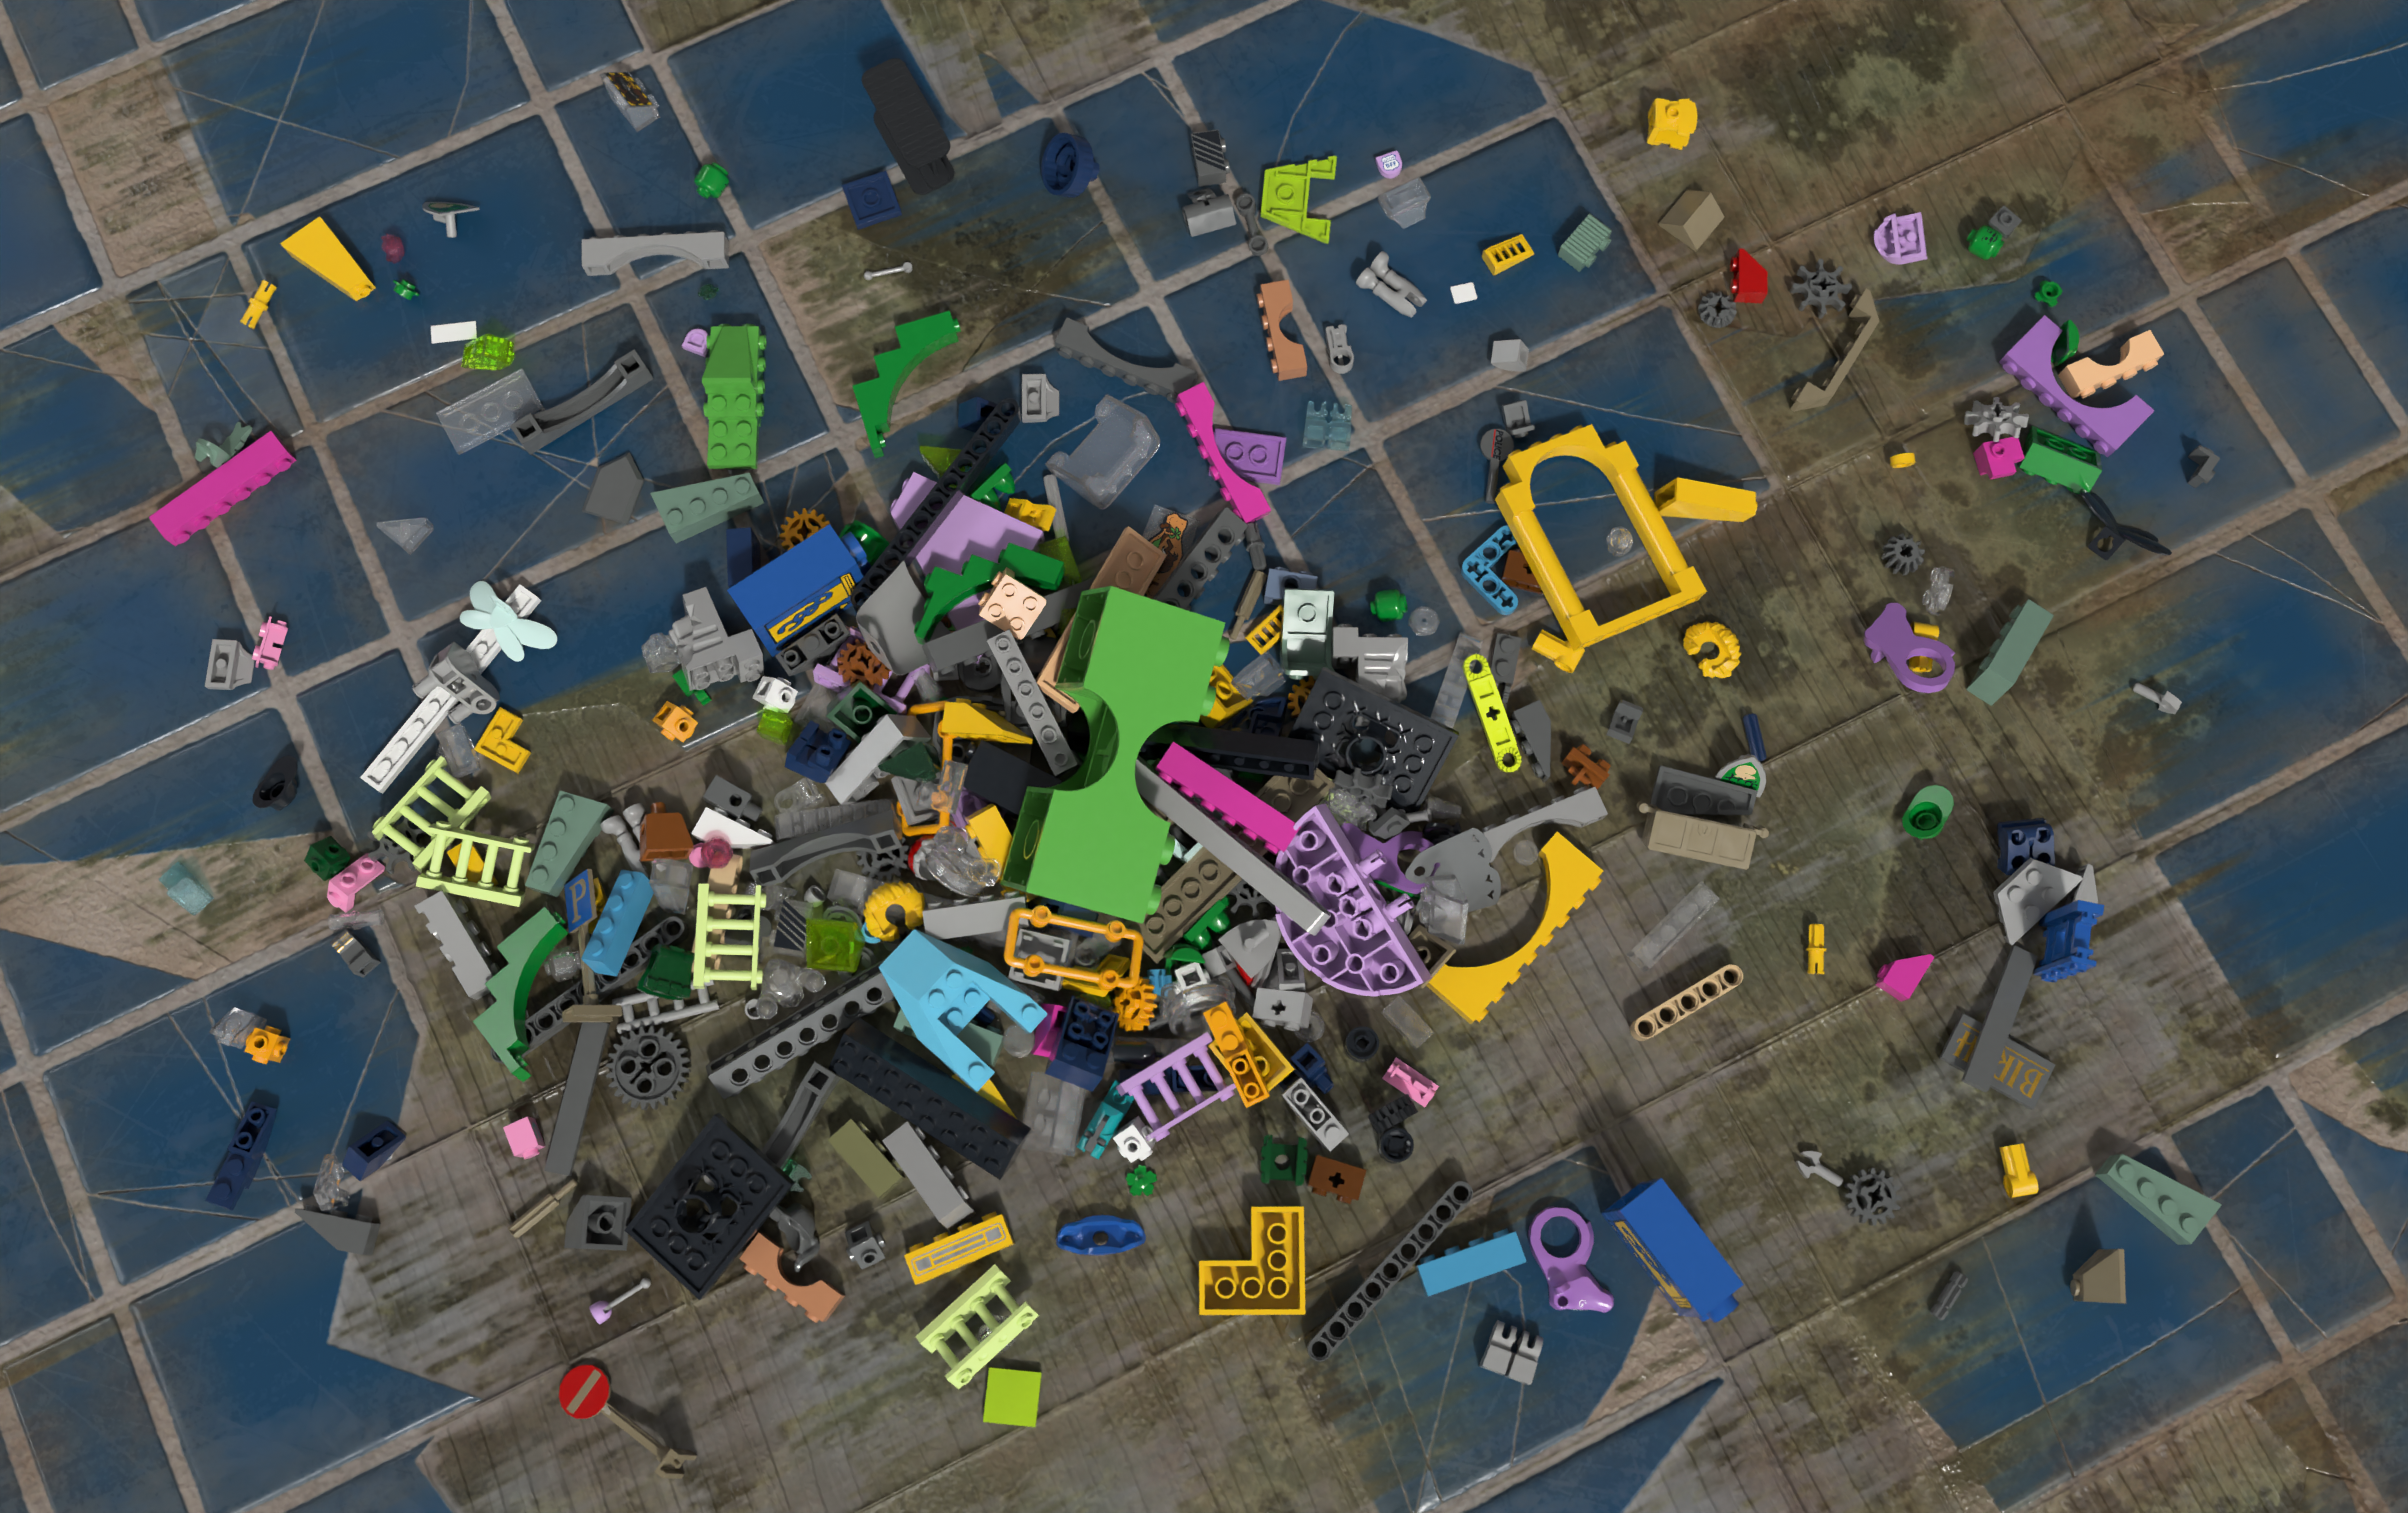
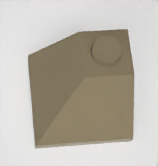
M2098 1249L2073 1274L2070 1291L2074 1296V1301L2126 1303L2124 1249Z

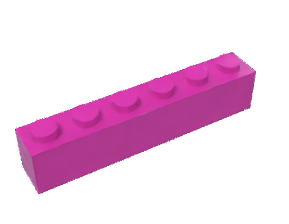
M270 431L149 516V519L164 539L176 547L178 544L186 542L199 529L206 528L213 519L227 513L237 502L248 498L251 492L258 487L269 483L275 475L290 468L296 459L281 439Z
M1175 742L1172 743L1156 767V770L1159 772L1157 776L1169 784L1172 781L1181 786L1179 788L1180 792L1190 798L1193 795L1202 800L1201 806L1211 812L1214 809L1223 814L1222 820L1231 826L1238 824L1244 828L1242 833L1252 840L1259 838L1265 842L1264 847L1273 854H1277L1279 851L1284 853L1300 829L1299 827L1297 831L1294 830L1295 822Z

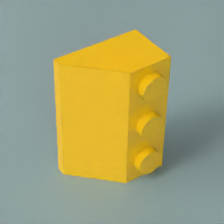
M1223 664L1220 667H1213L1209 685L1216 688L1213 708L1207 716L1200 715L1199 719L1207 728L1216 729L1227 723L1253 701Z

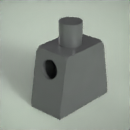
M715 775L703 796L707 804L727 812L736 819L742 820L746 816L757 822L763 811V808L752 803L753 797L751 794ZM739 799L742 801L739 806L731 805L734 800Z

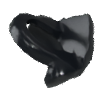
M1459 821L1452 826L1445 823H1428L1422 832L1427 839L1436 845L1462 833Z

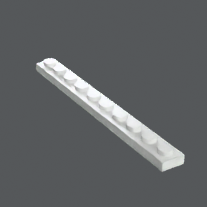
M520 584L505 601L515 612L518 619H527L541 602L536 595ZM482 629L467 647L466 651L470 653L481 675L500 652L501 647L497 641L494 629ZM452 685L454 690L458 691V689L454 685ZM438 686L432 690L360 778L383 794L448 715L447 712L452 710L459 700L442 687Z

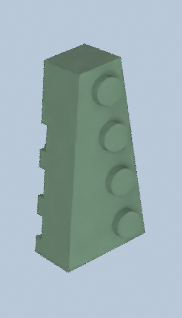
M750 473L650 493L670 536L676 544L764 504Z
M2029 599L2022 606L2017 605L2009 615L2012 618L2011 621L2006 622L2000 630V638L1996 639L1990 647L1989 655L1980 664V669L1966 690L1992 706L2014 685L2054 615Z
M559 791L525 886L533 891L557 898L564 885L574 873V868L580 859L584 858L588 852V847L601 832L600 824L608 817L610 818L615 810L607 804Z

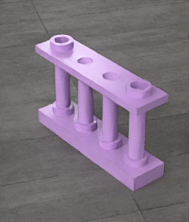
M846 626L851 635L840 646L829 666L817 664L813 670L816 683L837 693H840L843 688L850 685V681L843 682L842 675H839L837 671L839 667L837 666V658L840 657V650H846L847 643L855 645L856 639L860 643L865 642L861 631L853 626ZM926 664L909 672L895 697H887L881 692L888 681L887 679H883L882 686L875 683L873 691L898 711L896 715H906V705H904L903 701L918 676L929 679L930 665Z
M1208 1032L1116 1087L1121 1096L1127 1092L1130 1096L1133 1095L1154 1132L1145 1137L1147 1141L1155 1138L1158 1142L1170 1134L1168 1129L1218 1098L1223 1102L1235 1095L1233 1091L1236 1088L1235 1083L1227 1086L1207 1053L1209 1049L1206 1045L1213 1041ZM1191 1054H1194L1195 1058L1198 1056L1219 1091L1207 1100L1185 1065L1187 1063L1185 1058ZM1171 1066L1173 1070L1178 1071L1197 1106L1185 1113L1164 1079L1165 1074L1163 1071ZM1149 1079L1152 1083L1155 1082L1175 1116L1174 1120L1164 1126L1142 1092L1144 1088L1141 1084Z

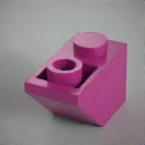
M1041 1003V1008L1048 1015L1036 1028L1031 1054L1049 1058L1067 1007Z

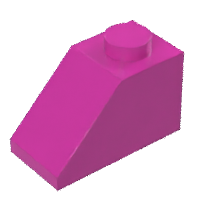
M1928 954L1896 960L1888 965L1884 964L1876 975L1879 979L1875 985L1899 1001H1905L1914 992L1933 961L1934 956Z

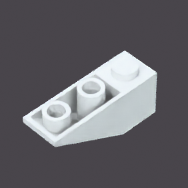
M706 807L691 833L697 839L717 849L764 848L776 844L771 840V834L761 829L755 832L749 829V823L739 818L733 821L727 818L729 815L727 812L717 807L714 810Z

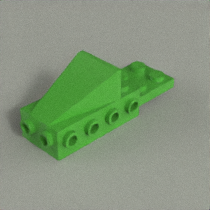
M720 324L712 326L711 333L707 335L706 340L707 349L710 350V357L706 358V369L702 377V384L706 395H708V402L704 403V416L709 419L707 466L709 469H757L759 427H761V417L764 416L762 394L765 393L763 372L766 370V361L763 353L767 347L766 335L762 334L759 326L753 324H744L742 326Z

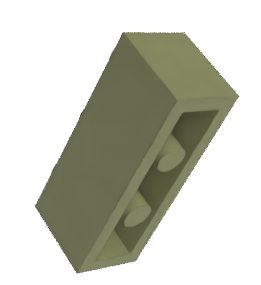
M850 1119L828 1141L879 1199H883L905 1179L901 1173L903 1170L895 1159L890 1161L884 1154L887 1149L878 1139L873 1142L867 1135L870 1130L861 1120L856 1122Z

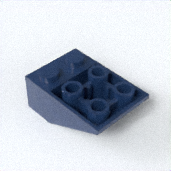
M1072 996L1050 1052L1045 1074L1093 1092L1103 1078L1119 1014Z

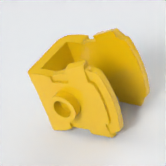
M1661 98L1655 99L1648 111L1647 143L1650 145L1664 143L1670 145V148L1678 150L1686 147L1690 134L1695 132L1697 125L1696 103L1690 101V99H1679L1678 101H1669Z

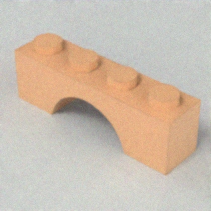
M2151 330L2130 338L2120 348L2121 357L2117 365H2100L2086 357L2066 366L2058 376L2072 399L2079 396L2086 398L2095 393V389L2099 387L2103 389L2109 388L2120 378L2127 380L2135 376L2138 370L2144 369V371H2148L2157 366V361L2164 353Z

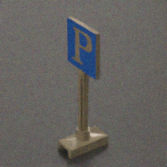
M586 869L564 885L569 933H575L579 930L580 959L590 940L588 923L597 918L592 869ZM581 959L584 987L583 1005H573L563 1011V1022H612V1016H622L621 1005H599L594 971Z

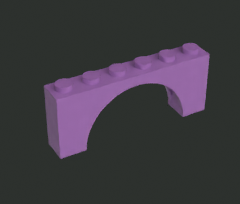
M2044 315L1999 363L2003 365V369L2007 373L2014 375L2020 380L2025 389L2031 390L2036 394L2042 404L2052 408L2057 413L2059 419L2069 423L2080 437L2086 438L2093 444L2094 449L2098 453L2104 454L2108 458L2154 410L2137 395L2126 403L2111 408L2089 407L2070 398L2056 382L2051 367L2053 345L2063 330Z

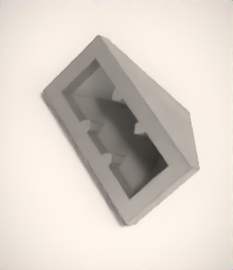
M2086 864L2078 868L2076 874L2081 876L2083 880L2069 892L2065 905L2076 900L2098 903L2093 866Z

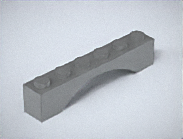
M710 230L707 233L688 231L684 234L662 233L661 235L654 236L639 234L636 237L617 235L613 238L591 237L590 239H582V267L588 276L612 275L631 261L653 255H673L686 258L704 269L729 268V242L725 233L718 230Z
M1587 786L1575 790L1573 792L1574 795L1566 799L1564 795L1551 800V805L1543 808L1542 805H1538L1529 809V814L1520 817L1519 814L1505 819L1506 823L1497 827L1495 823L1483 828V834L1492 849V858L1489 865L1492 864L1498 851L1507 841L1528 828L1551 823L1569 824L1582 828L1604 819L1608 813L1596 787L1590 789ZM1473 835L1472 841L1479 842V840L1476 839ZM1481 849V851H1480V853H1478V855H1481L1482 857H1484V854L1482 853V852H1483V849Z

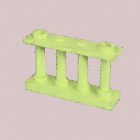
M442 756L437 760L433 759L426 766V773L386 817H380L373 825L374 830L372 834L374 837L380 840L383 834H386L414 856L413 865L421 873L426 872L430 867L437 834L427 832L431 823L410 808L416 799L421 796L446 815L449 823H452V827L464 829L491 799L490 793L482 786L477 791L475 789L470 790L444 769L448 764ZM436 777L465 798L466 803L460 810L458 808L453 809L427 789ZM402 815L431 836L430 839L432 841L426 848H420L392 827ZM447 836L444 851L454 841V837Z
M436 821V824L433 823L428 827L427 832L437 835L430 869L418 876L417 887L437 891L442 890L447 893L517 907L523 903L525 892L519 891L517 884L524 852L531 853L535 848V844L529 843V839L524 837L508 839L454 828L452 823L445 821ZM447 836L462 839L456 874L452 878L442 876V872H440ZM473 841L488 844L481 880H478V883L470 882L466 877ZM498 847L514 850L507 885H504L503 888L493 886L494 883L491 882Z
M698 884L694 989H705V982H710V980L751 981L752 990H757V984H762L763 968H758L760 914L761 908H766V892H762L761 885H756L755 895L715 894V891H710L709 884ZM714 904L755 905L754 920L713 919V916H709V906H714ZM713 929L754 930L753 945L712 944V942L707 941L708 931L713 932ZM712 954L752 955V971L711 970V967H706V958L711 957Z
M996 1264L915 1336L920 1344L931 1353L936 1349L952 1369L945 1375L946 1379L958 1389L967 1384L984 1365L1022 1330L1028 1328L1033 1320L1039 1316L1026 1302L1021 1306L1018 1305L1005 1288L1011 1280ZM996 1294L1012 1313L1001 1325L985 1306ZM976 1313L992 1332L981 1343H979L965 1324ZM956 1331L972 1350L961 1361L957 1359L945 1343Z

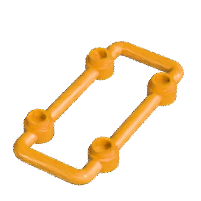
M943 700L913 705L908 709L906 716L916 717L917 714L944 711L945 702L949 701ZM943 719L937 728L938 735L943 738L941 793L936 796L934 801L935 809L940 812L939 823L911 827V825L907 824L898 801L896 811L901 816L902 831L906 836L943 833L949 826L950 813L955 811L958 805L956 798L951 794L953 739L957 738V736L941 732ZM914 754L910 758L904 757V774L914 772Z
M1038 905L1033 910L1016 908L1011 912L1005 942L1004 960L1009 966L1021 968L1029 977H1036L1040 973H1047L1094 982L1103 991H1111L1115 987L1130 989L1135 987L1139 980L1144 941L1139 931L1126 928L1119 920H1112L1108 924L1053 914L1048 907ZM1019 919H1030L1032 925L1038 928L1045 927L1050 923L1101 933L1111 942H1118L1122 938L1132 939L1134 942L1129 978L1119 977L1118 973L1112 969L1096 973L1044 963L1043 959L1036 954L1029 955L1026 959L1015 957L1014 952Z

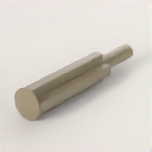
M1254 571L1235 615L1238 618L1229 636L1232 640H1236L1244 620H1249L1268 576L1261 571Z
M572 1179L555 1194L549 1193L507 1227L511 1235L516 1239L523 1235L560 1204L558 1200L577 1186V1181Z

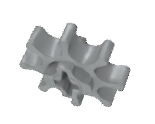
M1994 397L1992 405H1983L1979 401H1974L1972 412L1966 411L1964 424L1974 425L1973 436L1977 437L1981 433H1990L1993 441L1998 442L2000 434H2010L2014 438H2019L2021 427H2027L2029 415L2018 414L2020 403L2015 402L2011 406H2003L2002 402H1999L2000 398Z

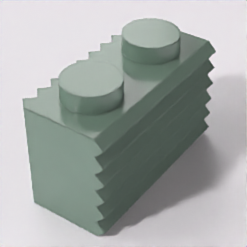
M1589 214L1562 244L1558 256L1565 260L1566 263H1569L1570 266H1573L1574 269H1577L1578 272L1585 266L1589 268L1596 260L1597 256L1595 254L1599 249L1604 251L1610 244L1611 239L1609 237L1612 230Z

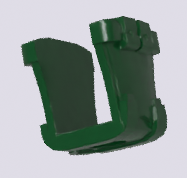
M655 945L651 951L646 970L640 980H638L636 989L647 995L667 1000L689 998L692 990L691 969L695 953L674 946Z
M1266 1135L1263 1141L1264 1146L1261 1149V1158L1263 1159L1260 1160L1262 1183L1269 1184L1270 1179L1294 1181L1295 1186H1302L1307 1170V1164L1305 1163L1308 1157L1306 1139L1299 1137L1297 1145L1272 1143L1273 1135ZM1285 1155L1289 1158L1290 1165L1286 1170H1279L1275 1166L1277 1156Z

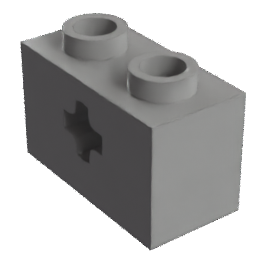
M1257 988L1252 1018L1258 1021L1260 1026L1264 1028L1274 1029L1275 1025L1284 1026L1286 1030L1299 1031V1028L1309 1027L1313 998L1305 992Z

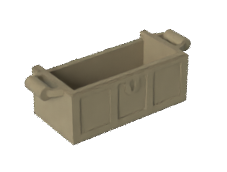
M1639 801L1636 805L1641 813L1648 812L1641 841L1649 850L1747 870L1756 835L1762 838H1766L1769 835L1768 829L1762 825L1756 827L1744 823L1743 827L1662 811L1655 804H1646L1644 801Z

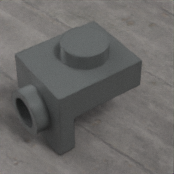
M2003 206L1989 220L1988 225L2007 239L2022 220L2007 207Z
M1523 399L1501 405L1507 433L1514 435L1515 438L1529 435L1528 431L1535 430L1534 424L1530 422L1526 400Z
M2199 445L2188 455L2189 459L2199 464L2187 482L2194 488H2197L2203 482L2207 484L2216 473L2213 469L2220 460L2211 449Z
M1620 700L1613 713L1606 735L1630 744L1643 708Z
M1393 807L1380 818L1370 813L1365 816L1369 823V831L1378 838L1380 836L1387 841L1395 837L1410 824L1408 817Z

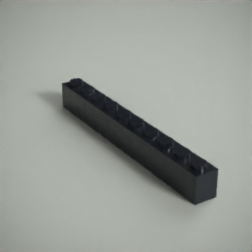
M1075 712L1067 731L1070 750L1088 752L1090 731L1084 712ZM1168 723L1155 730L1145 740L1138 753L1143 759H1162L1172 743L1175 742L1212 768L1314 780L1319 763V741Z

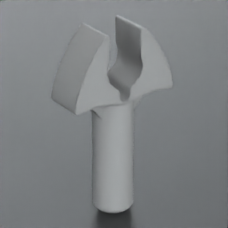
M2136 683L2133 687L2134 692L2158 703V710L2166 713L2176 714L2182 703L2168 691L2165 695H2162L2140 683Z
M1815 1151L1800 1152L1801 1155L1809 1158L1813 1165L1807 1167L1802 1162L1795 1161L1799 1172L1804 1178H1809L1811 1173H1816L1837 1187L1843 1183L1841 1176L1820 1164L1819 1158L1822 1153Z

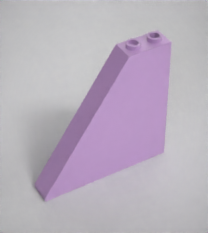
M913 472L910 479L907 478L902 486L903 492L899 499L896 498L890 508L891 515L899 531L937 482ZM964 495L915 559L925 577L928 573L933 572L935 566L961 575L963 564L965 561L970 560L972 554L998 563L1000 552L1002 549L1006 550L1008 543L1038 553L1045 538L1042 530ZM936 503L931 509H940L943 504ZM921 522L917 525V528H925L928 523ZM906 541V544L910 547L913 542ZM992 589L975 594L947 613L956 631L986 620L979 616L980 605H978V602L984 592L990 593Z

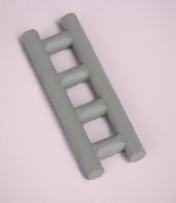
M691 980V989H692V990H694L693 980ZM715 980L705 982V989H697L700 1004L685 1007L683 999L673 1000L675 1010L664 1013L659 1011L658 997L647 995L643 992L612 999V1005H621L625 1022L617 1024L618 1033L621 1034L630 1030L640 1029V1027L645 1028L720 1009L718 999L710 1001L707 986L715 984ZM647 1001L650 1016L635 1019L632 1005Z

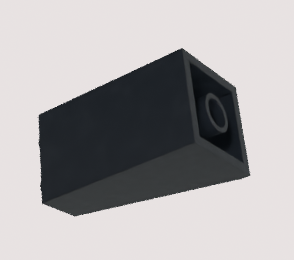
M975 740L974 743L971 742L965 751L967 757L963 765L959 764L953 774V778H955L953 785L987 804L995 805L998 810L1016 820L1019 818L1027 786L1046 788L1064 782L984 740Z

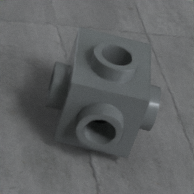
M869 1221L845 1232L849 1246L846 1248L848 1256L852 1262L857 1261L862 1270L886 1258L883 1247L886 1246L885 1240L880 1232L875 1233Z

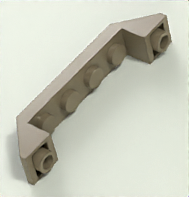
M1867 288L1861 296L1856 294L1849 305L1853 309L1848 317L1860 323L1854 333L1858 337L1855 342L1850 341L1844 349L1843 354L1846 355L1844 360L1838 359L1831 370L1834 376L1831 380L1826 378L1821 388L1810 382H1807L1803 389L1798 387L1791 398L1795 402L1790 410L1795 412L1825 406L1835 394L1879 323L1871 291Z

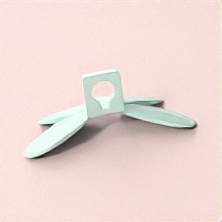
M478 581L471 587L470 599L475 610L462 612L460 615L461 623L473 629H494L501 649L513 661L519 662L524 658L522 644L537 649H549L555 646L557 635L551 628L535 621L518 619L511 607L497 597L495 591L487 582Z

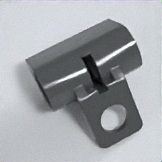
M1204 188L1187 194L1193 204L1183 206L1182 212L1187 233L1191 237L1236 225L1232 203L1228 194L1216 197L1210 188Z

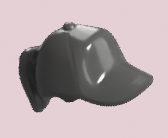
M794 1203L787 1208L778 1205L769 1217L778 1222V1228L785 1233L788 1244L798 1253L794 1262V1268L796 1272H799L801 1267L810 1261L820 1249V1243L814 1235L815 1219L812 1212L800 1203Z

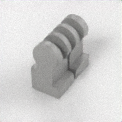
M1497 1320L1479 1367L1505 1375V1377L1520 1383L1531 1385L1542 1349L1543 1337L1536 1335L1531 1347L1528 1348L1529 1332L1524 1330L1517 1340L1516 1353H1513L1510 1349L1516 1341L1517 1327L1511 1325L1504 1339L1502 1332L1505 1323Z

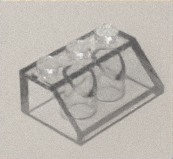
M1031 1072L1022 1122L1030 1127L1031 1131L1021 1149L1075 1157L1086 1089L1042 1072Z

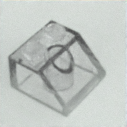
M1456 876L1425 877V886L1421 887L1423 908L1419 910L1421 924L1424 923L1429 934L1458 945H1465L1468 900Z

